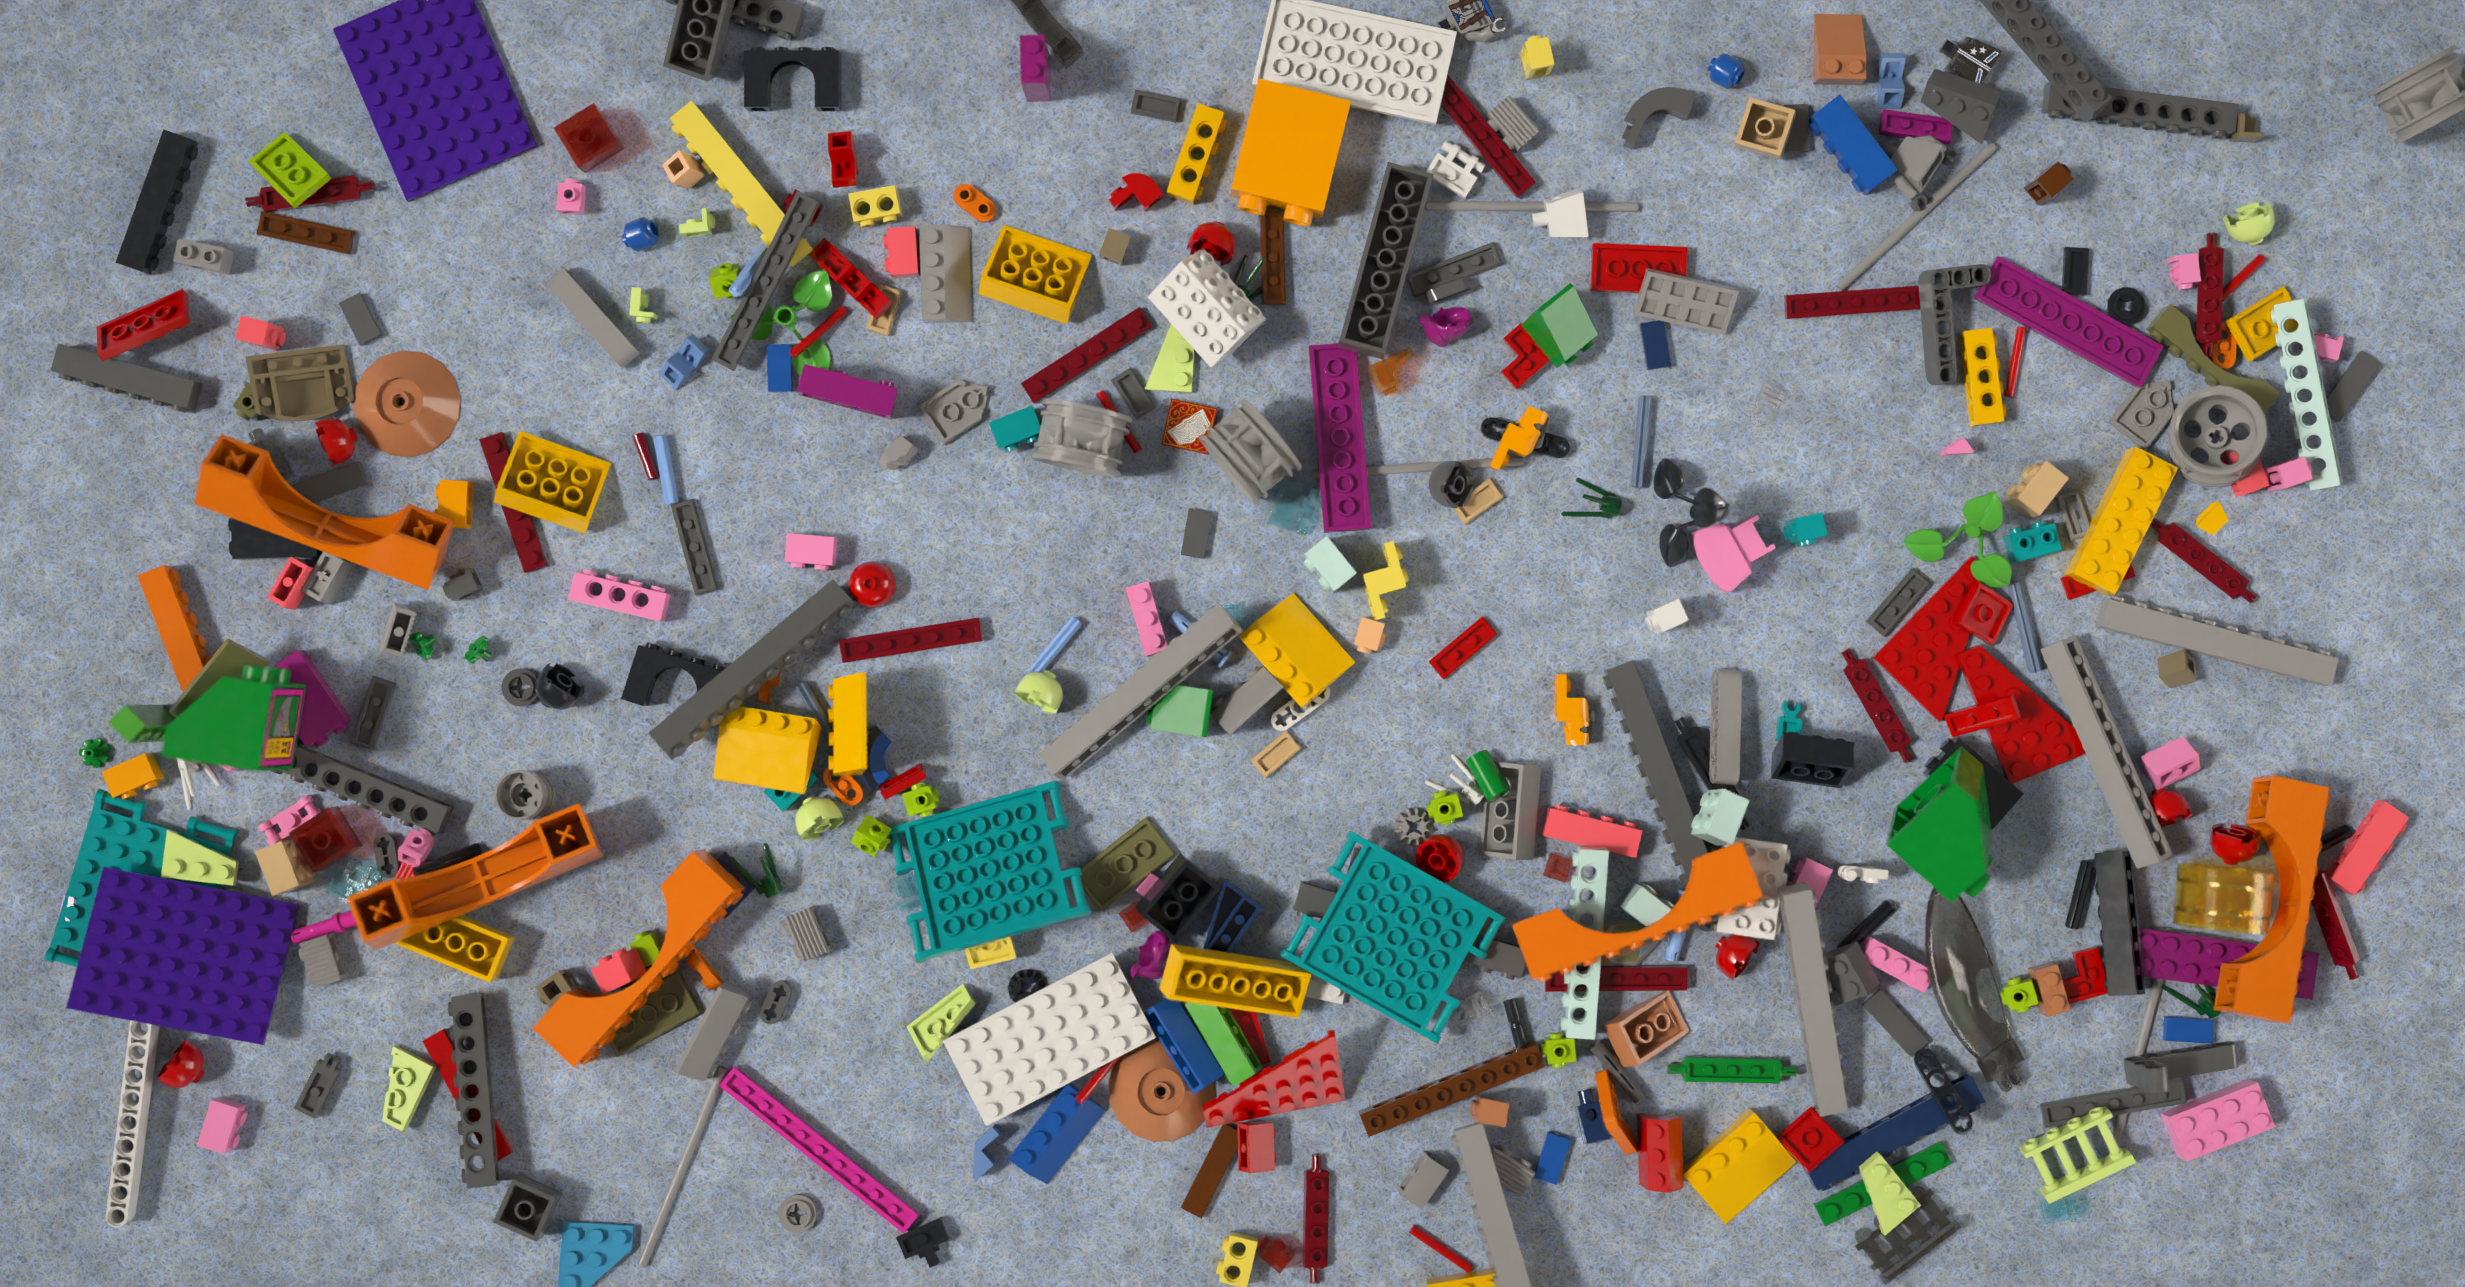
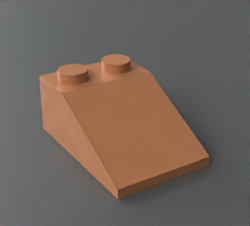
M1814 14L1813 84L1861 85L1866 80V48L1862 15Z
M1663 991L1619 1013L1602 1025L1623 1067L1641 1065L1690 1032L1670 991Z

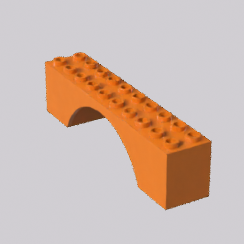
M223 434L219 436L202 461L195 498V505L429 590L444 562L455 522L411 504L406 505L396 513L376 518L350 517L332 512L311 502L292 488L276 469L269 451Z
M2275 775L2253 778L2245 824L2257 831L2258 836H2262L2261 839L2268 847L2274 859L2280 883L2279 905L2274 921L2260 943L2240 958L2221 963L2214 1004L2215 1011L2265 1022L2290 1024V1020L2294 1015V996L2298 992V972L2302 968V948L2306 944L2305 930L2310 920L2309 906L2314 896L2313 882L2318 873L2317 858L2322 849L2321 834L2326 825V819L2324 818L2325 810L2330 801L2329 787Z
M578 803L534 821L526 830L513 839L477 857L434 872L406 878H393L349 896L347 900L363 942L371 948L378 950L600 859L604 855L588 815Z
M1739 842L1692 859L1689 881L1681 898L1661 919L1642 929L1626 933L1597 932L1575 923L1558 908L1512 924L1532 980L1537 978L1538 982H1542L1552 978L1551 973L1560 970V973L1564 974L1575 970V964L1582 962L1586 966L1595 963L1600 955L1605 954L1609 958L1620 954V948L1628 946L1631 950L1644 945L1642 940L1651 938V941H1656L1667 937L1665 933L1667 931L1673 930L1674 933L1687 930L1692 922L1696 921L1697 925L1712 921V915L1717 913L1723 917L1736 912L1734 907L1742 905V908H1748L1759 904L1758 899L1762 898L1763 895L1743 843Z
M705 849L692 851L660 886L667 908V930L662 949L647 973L633 985L620 992L602 994L582 989L566 992L532 1028L572 1067L581 1064L585 1066L588 1062L592 1063L601 1054L599 1049L604 1044L608 1045L617 1036L615 1031L620 1027L624 1028L632 1020L631 1014L636 1009L640 1010L648 1002L646 997L652 991L655 993L664 984L662 979L668 974L672 975L679 968L680 964L678 962L683 957L687 958L695 950L694 944L699 939L703 940L712 931L709 927L715 921L718 923L728 913L726 908L731 904L735 905L743 897L741 891L745 887Z

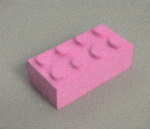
M2250 1079L2160 1113L2177 1157L2186 1162L2275 1128L2259 1084Z

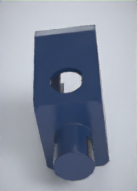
M1592 1089L1577 1091L1581 1106H1576L1575 1110L1583 1144L1609 1140L1610 1135L1603 1120L1600 1101L1594 1102ZM1589 1109L1593 1110V1120L1587 1118L1586 1112Z

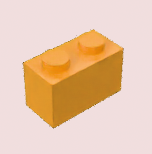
M439 480V485L436 486L435 495L438 499V508L435 509L434 513L454 520L453 529L471 530L474 483L469 481Z
M154 752L143 753L101 772L112 798L122 797V799H129L137 795L136 790L144 788V790L152 789L159 785L157 781L164 779Z

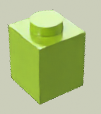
M646 930L635 935V941L629 943L631 949L637 948L645 968L654 964L662 949L656 933L648 934Z

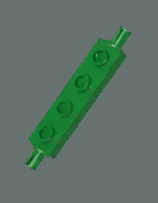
M1684 1057L1681 1064H1667V1074H1681L1685 1082L1780 1084L1782 1076L1796 1077L1797 1074L1796 1072H1787L1797 1071L1796 1066L1782 1067L1780 1060L1774 1058Z

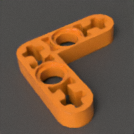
M1605 1069L1595 1072L1603 1120L1607 1130L1625 1155L1638 1152L1635 1136L1620 1116L1611 1074Z

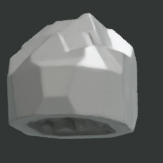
M899 434L879 459V465L885 470L893 471L900 466H907L919 449Z

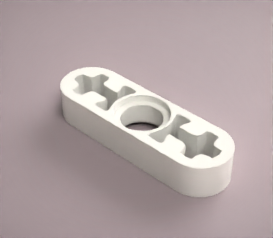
M1329 687L1324 692L1325 697L1323 699L1320 697L1314 699L1313 701L1316 705L1312 707L1310 703L1304 713H1297L1293 707L1295 700H1290L1272 714V726L1279 731L1290 728L1328 700L1330 696ZM1289 706L1291 712L1297 718L1292 720L1290 716L1286 719V726L1283 727L1281 724L1277 726L1275 724L1277 721L1276 715L1284 716L1288 712L1285 708Z

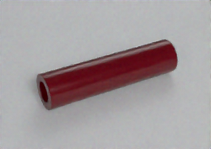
M641 432L633 435L632 437L648 480L660 477L644 433Z

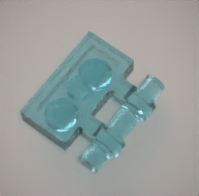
M1282 479L1268 524L1290 531L1293 522L1300 524L1297 533L1306 536L1308 528L1313 523L1311 518L1314 509L1319 504L1317 499L1320 491L1311 488L1309 496L1302 495L1304 485ZM1299 502L1306 504L1302 517L1295 515Z
M346 856L342 859V865L346 866L344 873L335 871L326 893L349 905L347 897L369 889L372 882L380 884L384 877L373 867H366L362 865V861ZM356 873L362 875L360 881L354 879Z

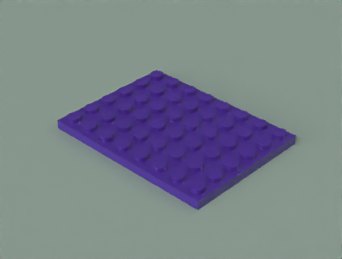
M398 0L333 28L406 201L414 200L537 147V143L475 0Z
M103 867L66 1009L265 1045L299 904Z

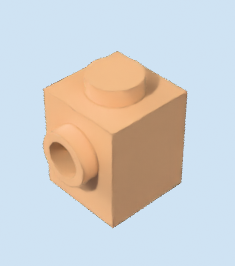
M680 150L662 165L670 181L675 186H681L688 190L705 176L696 158Z
M1361 617L1353 645L1358 646L1357 651L1371 654V650L1377 651L1378 647L1382 648L1386 634L1382 633L1385 624Z

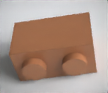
M2048 962L2027 968L2029 977L2033 979L2039 999V1004L2037 1005L2040 1014L2049 1017L2071 1011L2058 964Z
M1476 1095V1100H1471L1469 1114H1472V1119L1476 1122L1505 1127L1509 1103L1505 1100Z

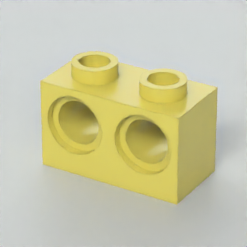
M1541 35L1529 37L1520 52L1526 80L1549 75L1554 66L1549 37L1542 38Z
M895 185L848 194L853 222L856 225H860L861 228L872 227L874 222L882 220L884 223H893L898 221V217H902L898 190ZM885 201H893L891 210H882V204ZM862 205H869L870 211L866 215H860L859 208Z
M1230 1231L1229 1237L1224 1236L1221 1251H1225L1223 1260L1218 1261L1216 1274L1220 1275L1219 1282L1238 1287L1248 1286L1258 1244L1257 1237ZM1237 1242H1241L1246 1248L1242 1252H1235L1232 1246ZM1235 1265L1240 1269V1272L1232 1276L1227 1272L1228 1267Z

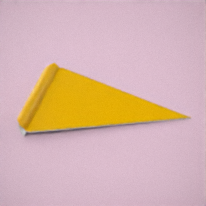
M2220 502L2211 503L2196 518V526L2211 535H2214L2229 520Z

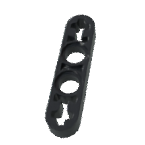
M1493 417L1486 418L1480 426L1481 434L1487 439L1500 442L1501 438L1498 437L1500 433L1493 431L1491 435L1487 434L1488 430L1485 429V425L1494 422L1495 428L1502 429V424L1507 427L1511 422ZM1545 432L1542 447L1533 449V452L1560 459L1568 454L1570 445L1565 438ZM1547 437L1552 439L1550 444L1556 445L1559 441L1562 442V447L1565 448V451L1556 454V449L1548 447V452L1544 451L1547 445Z
M1925 1048L1918 1050L1914 1055V1065L1947 1122L1955 1133L1959 1135L1968 1134L1973 1127V1119L1949 1077L1931 1050ZM1921 1055H1924L1925 1058L1930 1057L1931 1059L1929 1060V1065L1931 1069H1933L1934 1067H1937V1069L1931 1070L1926 1075L1924 1073L1928 1072L1926 1064L1919 1063V1061L1921 1060ZM1934 1075H1939L1944 1079V1084L1940 1087H1935L1931 1084L1930 1078ZM1946 1096L1954 1097L1957 1102L1956 1106L1953 1108L1945 1107L1942 1102L1943 1098ZM1959 1108L1962 1109V1111H1959L1960 1118L1962 1120L1967 1119L1968 1121L1964 1129L1962 1126H1956L1958 1118L1955 1114L1952 1117L1949 1115L1958 1111Z

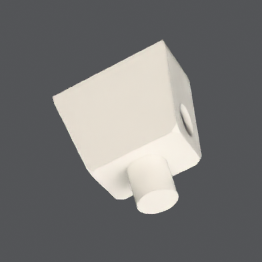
M1581 188L1544 200L1545 212L1532 214L1533 227L1547 226L1550 237H1588L1584 195Z

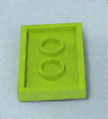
M285 131L248 161L294 209L331 179L329 174Z

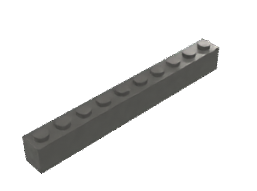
M832 579L648 732V734L671 760L683 755L687 747L693 742L702 739L705 732L711 727L720 724L724 716L730 711L738 709L742 701L748 696L757 693L766 681L775 678L784 666L793 663L802 651L812 647L820 636L830 632L839 620L848 617L856 607L853 601Z
M1632 660L1605 670L1606 676H1603L1602 679L1606 689H1611L1614 698L1611 699L1612 706L1615 712H1620L1623 719L1619 721L1624 734L1628 733L1631 742L1628 743V747L1632 756L1637 755L1640 763L1636 765L1641 778L1645 777L1648 786L1645 787V791L1649 800L1654 799L1657 807L1653 809L1658 822L1662 821L1665 830L1662 831L1666 844L1671 843L1674 851L1670 853L1674 865L1679 866L1682 874L1679 875V878L1685 889L1691 873L1692 859L1708 854L1703 839L1691 834L1693 830L1691 827L1694 819L1693 813Z
M1301 882L1293 910L1297 911V916L1302 917L1304 913L1310 917L1320 918V922L1337 892ZM1478 934L1473 946L1478 948L1484 936ZM1493 939L1486 952L1488 955L1485 960L1468 952L1461 964L1468 967L1470 963L1479 965L1478 970L1492 973L1493 969L1501 972L1500 976L1514 980L1515 976L1522 977L1526 962L1520 946Z

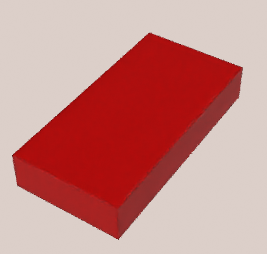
M919 763L881 784L880 790L884 800L927 778L923 765Z

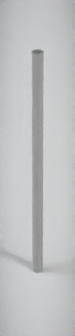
M1990 142L1927 200V204L1922 205L1920 211L1913 213L1848 273L1836 287L1840 291H1844L1996 151V145Z
M1426 201V210L1545 211L1544 202ZM1584 202L1585 212H1637L1638 210L1637 202Z
M1510 457L1505 467L1524 466V457ZM1492 458L1456 461L1465 462L1469 465L1470 469L1488 468ZM1445 461L1366 466L1367 476L1432 472L1436 466ZM1319 469L1312 470L1313 479H1319Z
M2153 978L2133 1056L2144 1055L2163 979ZM2125 1083V1087H2124V1088H2132V1087H2134V1086H2132V1085H2129V1084ZM2128 1114L2117 1115L2112 1134L2118 1146L2120 1145Z
M722 1066L718 1067L637 1264L642 1267H646L720 1090L719 1085L727 1073L728 1069Z

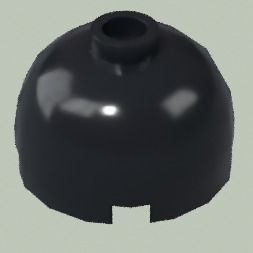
M549 663L536 678L535 690L540 702L548 708L558 710L570 708L585 693L584 685L579 686L570 678L576 676L568 668L561 664H555L553 667Z

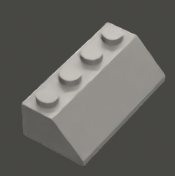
M919 225L922 321L924 323L972 322L969 228L950 225Z
M1495 762L1510 790L1492 803H1489L1484 795L1479 855L1514 860H1534L1541 766Z
M729 982L720 985L673 1072L700 1081H705L708 1077L712 1078L719 1067L716 1064L719 1056L724 1057L730 1047V1044L727 1043L731 1035L735 1036L741 1026V1023L738 1022L741 1015H746L753 1003L749 1001L752 995Z

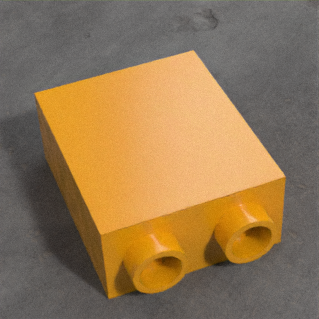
M1258 78L1231 187V197L1239 199L1237 209L1254 215H1265L1267 206L1285 210L1284 221L1304 227L1311 226L1313 217L1322 219L1351 101Z

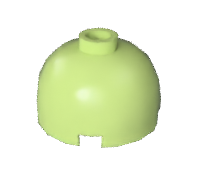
M2254 202L2235 209L2239 213L2230 218L2225 215L2223 221L2228 234L2234 240L2241 243H2249V245L2261 243L2274 226L2275 216L2272 204L2265 202L2266 206H2260L2259 202Z
M1044 670L1043 673L1031 672L1024 676L1015 690V695L1029 705L1031 702L1037 706L1044 707L1041 711L1045 713L1056 714L1063 699V689L1060 683L1055 680L1057 676L1050 671Z
M815 796L803 801V805L798 809L795 817L797 831L804 841L818 839L821 837L819 833L830 827L831 831H833L844 822L842 812L837 804L828 798H816Z

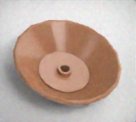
M401 350L380 357L364 371L355 388L353 410L360 431L373 446L392 456L415 457L432 452L449 438L459 420L461 398L455 378L442 362L423 352ZM401 398L405 399V404L403 406L399 405V400Z
M1157 1036L1122 1055L1113 1066L1108 1079L1109 1102L1118 1121L1133 1135L1152 1142L1176 1141L1193 1133L1205 1120L1202 1105L1215 1099V1081L1193 1095ZM1164 1087L1166 1090L1165 1094H1158L1157 1088Z

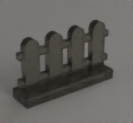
M1914 1186L1911 1189L1912 1195L1920 1203V1208L1929 1218V1221L1922 1225L1917 1217L1911 1213L1902 1221L1911 1234L1907 1238L1903 1239L1895 1228L1884 1236L1879 1228L1880 1224L1877 1215L1873 1219L1876 1230L1869 1234L1865 1229H1858L1854 1234L1855 1240L1858 1242L1855 1245L1858 1251L1861 1249L1865 1251L1873 1262L1870 1267L1873 1271L1879 1269L1881 1273L1877 1276L1885 1285L1961 1228L1955 1219H1947L1946 1216L1949 1212L1946 1209L1941 1211L1930 1197L1934 1194L1931 1189L1926 1191L1921 1186ZM1935 1226L1937 1230L1930 1235L1927 1230ZM1880 1234L1892 1248L1886 1254L1874 1240ZM1916 1240L1918 1244L1911 1249L1908 1245ZM1897 1254L1899 1259L1892 1263L1889 1259Z

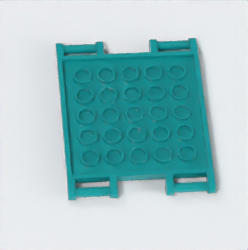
M1058 781L1048 782L890 827L892 830L888 838H891L896 860V874L904 875L914 870L923 910L906 916L907 925H910L916 951L914 954L916 963H923L935 957L1069 919L1086 917L1092 913L1090 905H1087L1080 878L1082 877L1081 868L1061 870L1052 831L1066 829L1070 824L1064 814L1059 794L1061 788ZM1050 793L1056 817L1052 821H1049L1043 794ZM902 834H906L911 861L905 862L900 839ZM1066 880L1072 881L1078 906L1072 909L1064 882ZM921 921L926 923L931 948L927 950L924 947L919 925Z
M97 790L93 809L50 947L45 954V961L51 963L56 961L77 967L79 958L60 953L59 949L60 946L81 952L103 867L164 878L161 877L166 834L167 830L171 828L143 820L147 807L146 802L140 800L135 802L122 799L121 797L112 798L111 794H108L106 790ZM108 803L132 810L134 815L131 817L104 809V805ZM191 816L187 822L186 833L171 829L183 837L197 841L199 844L231 857L239 832L234 828L226 829L202 822L194 816ZM197 830L226 838V842L221 844L195 835ZM165 878L216 889H221L222 884ZM69 897L76 899L75 905L68 906Z
M1350 830L1347 834L1348 839L1336 861L1327 870L1329 874L1343 882L1322 920L1318 922L1303 913L1298 929L1287 948L1283 949L1280 955L1438 1044L1441 1039L1440 1034L1455 1007L1458 1008L1461 1001L1446 993L1448 987L1468 952L1483 960L1486 959L1488 955L1486 952L1501 925L1506 923L1507 918ZM1359 843L1362 845V848L1346 875L1341 872V869L1355 844ZM1489 916L1494 920L1477 948L1473 946V943ZM1311 926L1316 930L1301 957H1298L1294 953ZM1441 1000H1443L1447 1004L1432 1031H1430L1426 1027Z

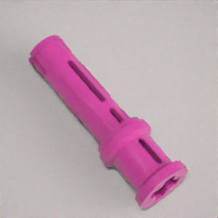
M352 911L337 912L330 919L292 930L291 935L295 934V936H291V939L297 945L335 931L337 933H344L346 929L355 927L357 924Z

